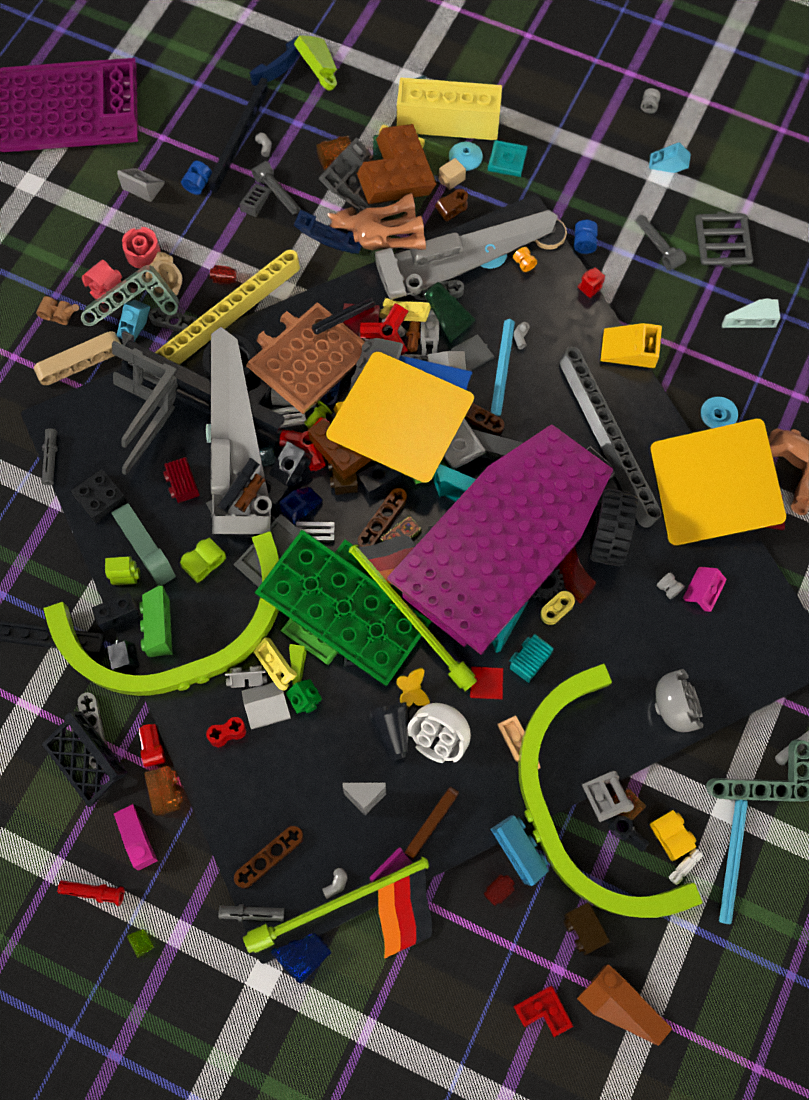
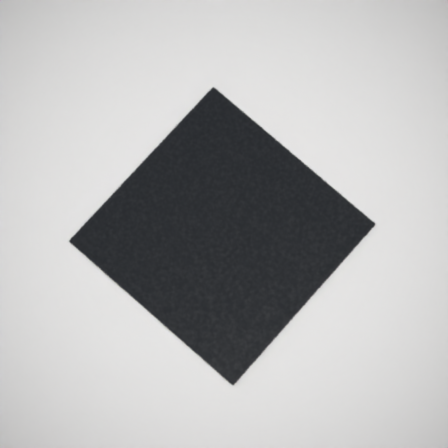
M533 194L427 240L451 233H458L459 236L547 211V208L537 194ZM567 239L556 249L547 250L540 248L535 241L522 246L527 247L531 252L530 255L534 256L537 260L536 266L528 272H523L520 264L516 263L513 259L515 252L520 249L518 248L507 253L505 262L497 268L489 269L478 266L446 280H460L464 284V293L460 298L429 303L431 306L430 310H439V345H437V353L451 351L455 346L477 334L482 341L488 345L487 347L494 358L472 370L473 374L471 375L467 391L473 394L474 404L491 412L504 321L507 319L514 320V331L519 324L527 322L530 326L524 337L527 346L519 349L514 337L512 339L501 416H498L504 421V431L498 436L524 443L552 424L585 449L591 446L607 460L559 364L561 357L568 347L579 349L661 509V516L648 528L641 526L637 519H635L633 535L624 565L618 567L594 562L589 556L594 525L601 500L600 497L581 539L555 568L556 570L559 568L560 574H563L564 584L561 591H568L574 596L575 603L573 608L556 624L548 625L541 620L540 614L542 608L549 601L545 602V599L539 601V597L534 598L532 595L501 652L496 653L493 643H491L482 654H479L468 644L465 647L462 646L434 622L430 623L427 627L428 630L455 661L459 663L464 662L470 670L471 667L503 668L502 699L470 698L471 687L464 691L463 688L460 689L448 675L451 672L448 669L449 666L423 636L420 637L387 686H384L359 667H345L344 656L337 653L328 666L307 651L302 681L311 679L318 690L322 700L316 705L317 708L310 713L305 711L297 714L286 695V692L293 686L291 680L288 688L284 691L291 719L252 730L242 697L243 690L257 687H249V679H245V687L231 688V686L226 685V678H230V676H225L226 672L209 678V681L206 683L191 684L190 688L179 691L177 689L163 694L144 696L235 906L244 904L247 907L285 908L284 922L371 883L369 877L399 847L405 854L406 849L450 786L459 791V795L414 859L407 856L413 863L421 860L422 857L428 860L429 867L428 869L425 868L426 881L499 844L491 828L511 815L522 820L526 827L523 830L532 827V822L529 823L524 812L527 809L519 783L518 762L515 761L497 724L516 715L525 732L535 710L557 686L572 676L590 668L605 664L612 683L607 687L578 697L564 706L549 724L541 742L538 756L540 764L538 778L541 792L551 817L588 798L582 784L612 771L617 772L620 782L809 684V614L755 530L682 545H672L669 542L653 464L651 445L656 441L691 434V431L650 368L600 361L604 328L619 327L622 324L600 290L589 298L577 287L582 282L581 278L587 270ZM406 248V249H403V250H401V251H399V252H396V253H394V254H397V253H400V252H404V251H407V250H410V249H407V248ZM375 261L240 318L225 328V330L230 334H237L248 339L258 354L262 350V346L257 342L258 335L264 331L267 336L272 338L278 337L286 330V325L280 322L281 316L286 311L292 316L300 318L318 302L333 315L343 310L344 303L356 304L368 297H372L375 301L374 305H380L381 310L384 307V300L389 299ZM412 283L410 286L417 287L418 284ZM436 289L434 291V294L436 295H442L444 293L441 289ZM412 295L393 299V301L414 302ZM379 316V323H381L383 319ZM403 321L401 325L407 334L409 331V321ZM388 328L387 331H383L384 335H391L393 329ZM405 334L401 339L407 348L408 338ZM421 336L418 339L417 351L412 353L408 351L405 354L422 355ZM208 343L180 365L207 378L202 359L203 352ZM426 344V355L432 354L433 345ZM240 354L244 369L249 359L245 355ZM357 366L342 378L338 403L345 401L351 391V379L355 374ZM122 369L115 371L133 380V377L122 372ZM110 373L25 409L21 412V416L42 464L44 456L42 445L45 442V430L55 429L57 431L56 445L58 446V451L55 452L54 484L52 487L102 602L104 603L128 592L134 599L141 617L117 626L114 629L119 640L125 639L135 644L139 666L132 668L134 675H151L213 655L231 644L246 629L260 601V597L255 594L258 586L254 585L233 564L253 544L252 537L260 534H212L211 512L206 505V502L212 500L211 443H207L206 424H211V415L175 398L173 403L175 409L127 475L122 474L124 463L161 407L157 406L127 447H122V437L146 400L114 385L113 373ZM257 376L256 381L247 388L248 392L259 387L260 377ZM143 382V386L154 390L155 387ZM271 391L270 398L265 405L270 410L291 407L272 405ZM329 393L327 402L332 400L331 393ZM311 407L305 412L306 420L314 412V408ZM330 409L332 414L329 415L327 413L325 418L330 424L336 416L333 409ZM298 411V412L287 413V414H290V415H291V414H296V413H301V412ZM477 414L475 419L483 421L485 417L482 414ZM467 422L471 429L487 433ZM305 424L280 428L279 430L303 433L308 431L309 428ZM499 424L493 425V429L499 428ZM257 439L263 472L269 475L284 447L279 446L280 439L275 447ZM309 440L305 444L310 445L312 442ZM323 456L325 466L322 469L310 471L308 466L301 475L300 482L294 488L288 486L290 495L278 512L271 509V524L280 514L294 526H296V522H334V542L320 543L335 553L344 539L353 545H358L359 535L393 489L401 488L407 494L406 504L382 537L411 517L420 527L419 530L410 536L417 545L422 540L421 535L428 531V527L434 526L452 507L455 501L445 496L439 497L433 481L434 478L427 483L415 484L412 477L401 473L402 482L370 500L358 483V478V492L335 495V488H331L330 477H333V471H329L328 461ZM186 457L200 496L178 503L176 498L172 499L169 487H172L170 481L166 482L163 471H166L164 464ZM443 457V462L447 465L448 468L451 469V467ZM478 457L455 469V471L477 479L495 461ZM372 460L356 471V477L360 470L375 465L377 461ZM101 469L105 471L125 496L127 502L123 505L128 503L157 548H160L167 558L176 576L162 585L170 599L172 655L148 657L141 648V639H144V632H141L140 627L143 613L141 614L139 604L143 602L142 595L158 587V585L112 515L113 511L123 505L113 509L101 521L95 523L71 492V490ZM378 474V475H375L374 477L379 479V478H382L383 476ZM614 475L608 481L605 489L610 488L622 491ZM399 495L398 497L395 496V502L393 503L394 506L396 501L398 499H401V495ZM257 502V507L260 510L266 509L262 502ZM386 508L382 513L384 516L389 517L393 514V511ZM379 523L372 525L374 531H380L383 528ZM300 528V529H331V528ZM370 533V537L366 541L363 540V545L370 544L372 536ZM309 534L310 536H330V534ZM210 537L225 553L226 559L203 580L196 583L181 567L180 561L185 553L195 550L196 545L201 540H206ZM130 556L133 561H136V568L140 569V579H137V584L112 585L105 573V558ZM698 567L718 568L727 579L711 612L704 611L697 602L685 601L683 599ZM670 572L675 576L677 582H681L685 586L671 600L666 596L664 590H660L656 586ZM548 577L540 587L544 589L552 587V579ZM403 594L401 595V598L404 600L406 604H408L413 609L422 614L419 610H417L414 606H412L403 598ZM562 600L561 604L567 605V602ZM279 611L266 638L272 640L291 668L289 647L290 644H299L281 632L290 618ZM552 613L547 614L549 618L554 617ZM536 634L551 645L554 650L528 683L510 669L511 662L509 660L516 651L518 653L521 652L523 649L521 645L528 636L532 638ZM254 652L235 666L242 667V670H249L250 666L261 665L264 668ZM423 668L424 677L420 684V689L428 696L430 704H447L458 710L467 720L471 733L470 743L457 762L444 761V763H439L429 759L415 748L417 744L412 736H408L407 757L391 760L390 755H387L369 718L371 709L387 706V709L390 710V705L400 703V696L403 691L396 683L400 676L408 677L412 671ZM680 669H684L688 674L689 678L686 680L695 688L703 717L699 718V723H703V728L691 732H678L671 729L665 723L661 714L658 715L655 708V703H657L656 687L659 680L664 675ZM267 671L263 673V676L267 675V684L273 682ZM413 702L409 707V722L423 706H418ZM232 717L242 719L247 730L243 738L238 740L231 739L222 747L211 745L206 735L209 727L212 725H223ZM238 725L234 726L235 732L239 731ZM215 733L216 740L219 739V733ZM436 737L430 748L434 750L435 745L439 741V737ZM343 783H385L386 795L364 815L345 796ZM608 783L605 786L608 788L612 785ZM290 826H296L301 829L303 833L301 844L252 886L243 889L235 884L234 875L236 871ZM291 831L289 833L290 838L287 841L284 838L281 839L287 849L290 847L288 845L290 840H298V832L293 833ZM279 844L274 845L271 849V853L274 856H279L283 852V847ZM259 858L255 862L257 870H263L267 865L266 860L263 858ZM251 865L247 868L250 870L247 875L240 874L241 879L239 883L244 882L246 884L248 882L247 877L250 874H253L254 877L257 875L252 870ZM336 869H344L348 878L344 890L326 899L322 889L333 883V873ZM378 890L276 936L277 939H274V945L256 953L259 962L266 964L377 907ZM243 920L242 923L246 932H249L264 924H267L268 927H275L284 922Z

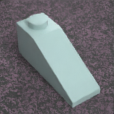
M766 298L758 300L727 314L723 320L722 328H775L780 320L778 299Z

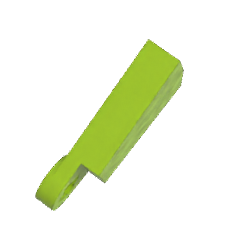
M299 35L294 43L295 47L319 78L320 84L325 89L332 91L337 85L334 76L337 68L325 40L314 36Z

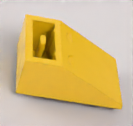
M642 323L604 328L600 361L655 368L659 359L662 326Z

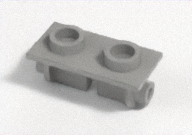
M261 665L250 666L249 670H242V667H232L230 671L225 673V676H230V678H226V685L231 686V688L245 687V679H249V687L263 686L267 684V675L263 676L266 670Z

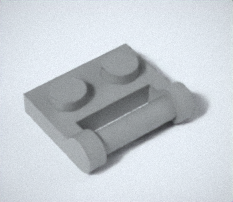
M616 771L609 772L582 784L599 822L622 812H629L634 808L632 801L628 800L619 782V776ZM606 784L612 785L620 803L614 804L605 786Z

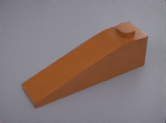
M609 964L600 970L577 998L593 1015L657 1046L660 1045L672 1030L667 1022Z

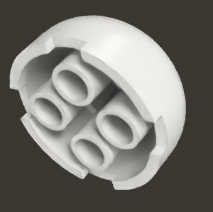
M431 703L423 706L416 712L408 724V736H412L417 744L415 748L433 761L444 763V761L457 762L469 746L471 733L467 720L458 710L447 704ZM436 737H439V741L435 745L434 750L430 748Z

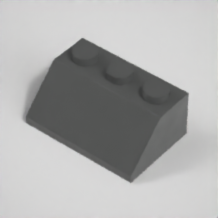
M380 338L366 341L362 345V353L356 363L357 368L351 379L350 390L374 352H382L399 360L404 344Z

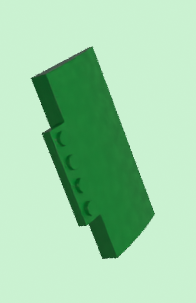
M301 530L255 591V594L384 686H387L422 635L353 554L349 553V549L353 544L344 539L334 553ZM392 584V588L401 597L403 592ZM409 606L422 623L428 627L432 621Z

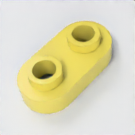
M568 591L559 592L542 608L541 620L548 625L556 624L573 608L575 603L574 596ZM561 601H566L567 605H562ZM552 613L554 617L549 618L547 614Z

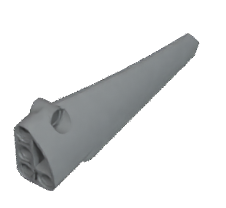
M547 210L459 236L458 233L447 234L425 241L426 250L410 249L394 254L393 248L390 247L375 252L376 265L386 293L390 300L407 295L416 296L425 289L454 278L552 233L558 215ZM488 244H492V245H494L495 248H496V249H494L492 246H488V247H487V250H488L489 252H486V251H485V247H486V245H488ZM417 283L418 286L412 287L410 284Z
M220 327L211 334L212 534H263L271 531L272 503L268 496L266 482L262 484L257 492L258 496L256 499L253 498L245 512L238 510L234 506L243 491L236 498L228 513L217 506L237 478V473L242 471L249 458L260 464L254 474L256 473L265 479L238 339ZM260 499L264 500L267 504L265 510H260L257 507V502Z

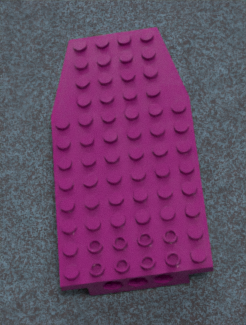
M135 58L0 68V152L138 142L137 67Z
M551 424L489 465L392 571L387 580L403 592V598L462 646L465 647L468 644L479 654H482L581 539L613 469Z

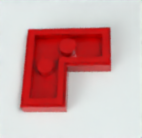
M552 985L513 1006L523 1027L542 1017L553 1037L573 1027Z

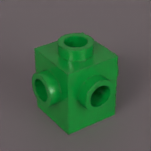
M311 679L297 682L286 692L297 714L305 711L306 713L314 711L317 708L316 705L322 700Z

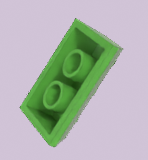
M158 586L143 594V602L139 604L141 614L143 613L140 627L141 632H144V639H141V648L148 657L172 655L170 599L164 587Z

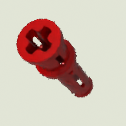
M61 880L58 885V894L96 899L98 903L109 902L115 903L116 906H121L125 889L121 886L119 888L107 887V884L94 886Z

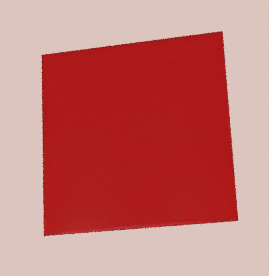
M471 667L477 682L471 686L470 698L502 699L503 668Z

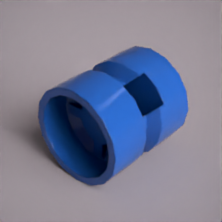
M194 161L183 177L181 184L188 192L199 195L204 189L205 183L208 182L212 171L206 164Z
M581 220L575 225L574 249L577 252L588 254L596 250L598 226L594 221Z

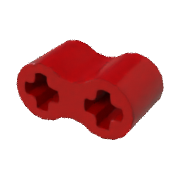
M232 717L223 725H212L209 727L206 735L211 745L222 747L231 739L238 740L243 738L247 730L242 719ZM235 725H238L239 731L237 732L234 731ZM215 733H219V739L217 740L215 739Z

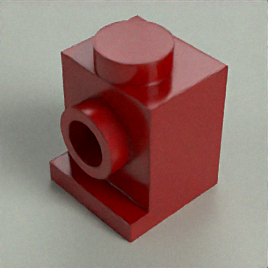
M595 267L583 274L582 282L577 287L591 298L603 288L605 275Z

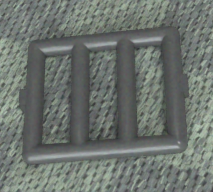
M718 211L717 214L696 215L695 221L702 265L731 267V265L753 263L748 220L745 213L725 214V211ZM740 220L741 228L704 229L703 221ZM742 235L743 243H706L705 236ZM707 250H745L746 257L708 258Z

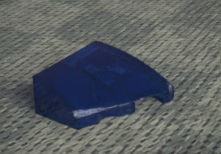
M316 933L307 935L301 940L289 942L290 944L277 949L275 947L270 951L300 985L332 953L330 947Z

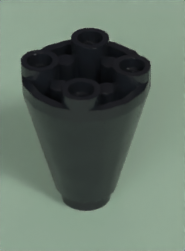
M407 703L390 705V710L387 709V706L371 709L369 718L387 755H390L391 760L407 757L409 706H407Z

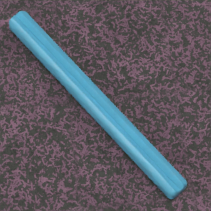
M511 319L505 320L491 406V413L496 416H501L515 325L514 320Z
M736 799L719 918V921L723 924L732 923L748 805L747 800Z

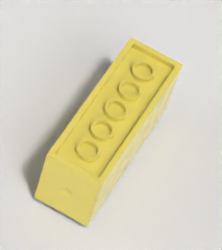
M400 78L397 98V126L413 124L416 133L423 135L497 140L502 85Z

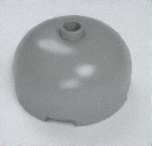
M684 669L670 672L659 680L656 687L657 703H655V708L658 715L661 714L663 720L671 729L678 732H691L703 728V723H699V718L703 717L695 688L694 686L692 687L690 682H687L686 679L689 676Z

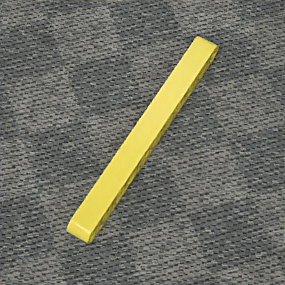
M294 250L283 252L155 353L180 365L208 343L214 331L220 327L223 329L227 328L297 273L300 269L297 252Z

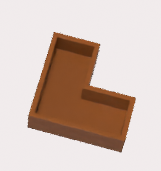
M414 125L382 128L376 140L383 159L363 162L357 172L368 204L400 200L405 195L411 193L413 198L430 195L436 186V182Z

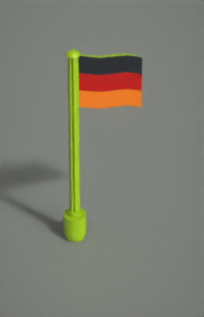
M398 536L376 545L358 547V545L351 546L349 553L353 554L449 666L448 669L451 672L448 675L460 689L468 690L477 682L474 678L475 674L464 662L459 663L453 659L392 588V583L387 580L392 571L416 546L409 536Z
M422 857L421 860L275 927H268L267 924L251 930L243 937L245 946L249 953H257L274 945V939H277L276 936L378 890V911L384 936V959L431 937L432 918L426 895L425 868L428 869L429 867L428 860Z

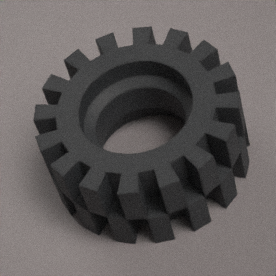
M559 568L557 570L554 569L548 576L553 581L552 587L548 589L539 587L533 594L534 598L539 597V601L545 599L546 602L562 590L564 580Z

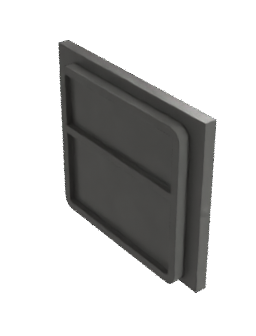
M282 514L271 524V534L280 558L300 533V530ZM253 543L233 565L248 577L254 585L259 587L262 583V572Z

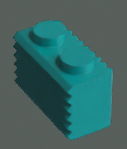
M536 634L532 638L528 636L521 645L523 647L521 652L518 653L516 651L509 660L511 662L510 669L528 683L554 650L551 645Z

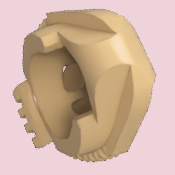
M157 252L155 259L150 265L157 270L177 296L182 284L181 272L173 264L172 256L164 252ZM146 272V274H145L146 277H145V278H147V279L152 278V274L149 273V272ZM161 287L154 288L157 293L164 292Z

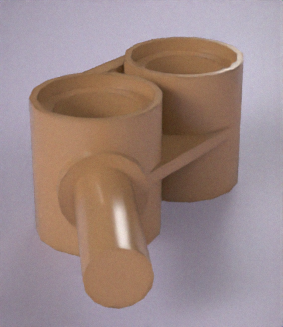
M45 296L36 314L44 320L67 325L73 312L79 310V306L77 304L71 305L66 301H60L58 304L53 298Z

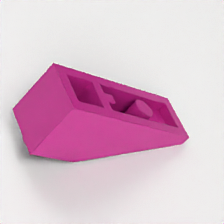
M132 804L114 813L133 868L139 871L157 862L158 860L134 805Z

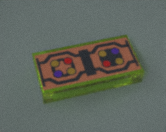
M409 515L381 536L380 541L383 542L398 536H409L412 539L422 532V529Z

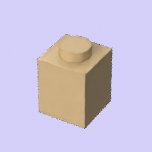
M456 158L439 168V181L449 190L465 180L466 168Z

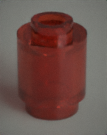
M214 265L210 269V279H213V283H235L236 269L232 268V266Z
M500 874L486 887V891L483 894L496 906L498 903L501 904L515 891L513 888L515 883L507 874L504 877Z

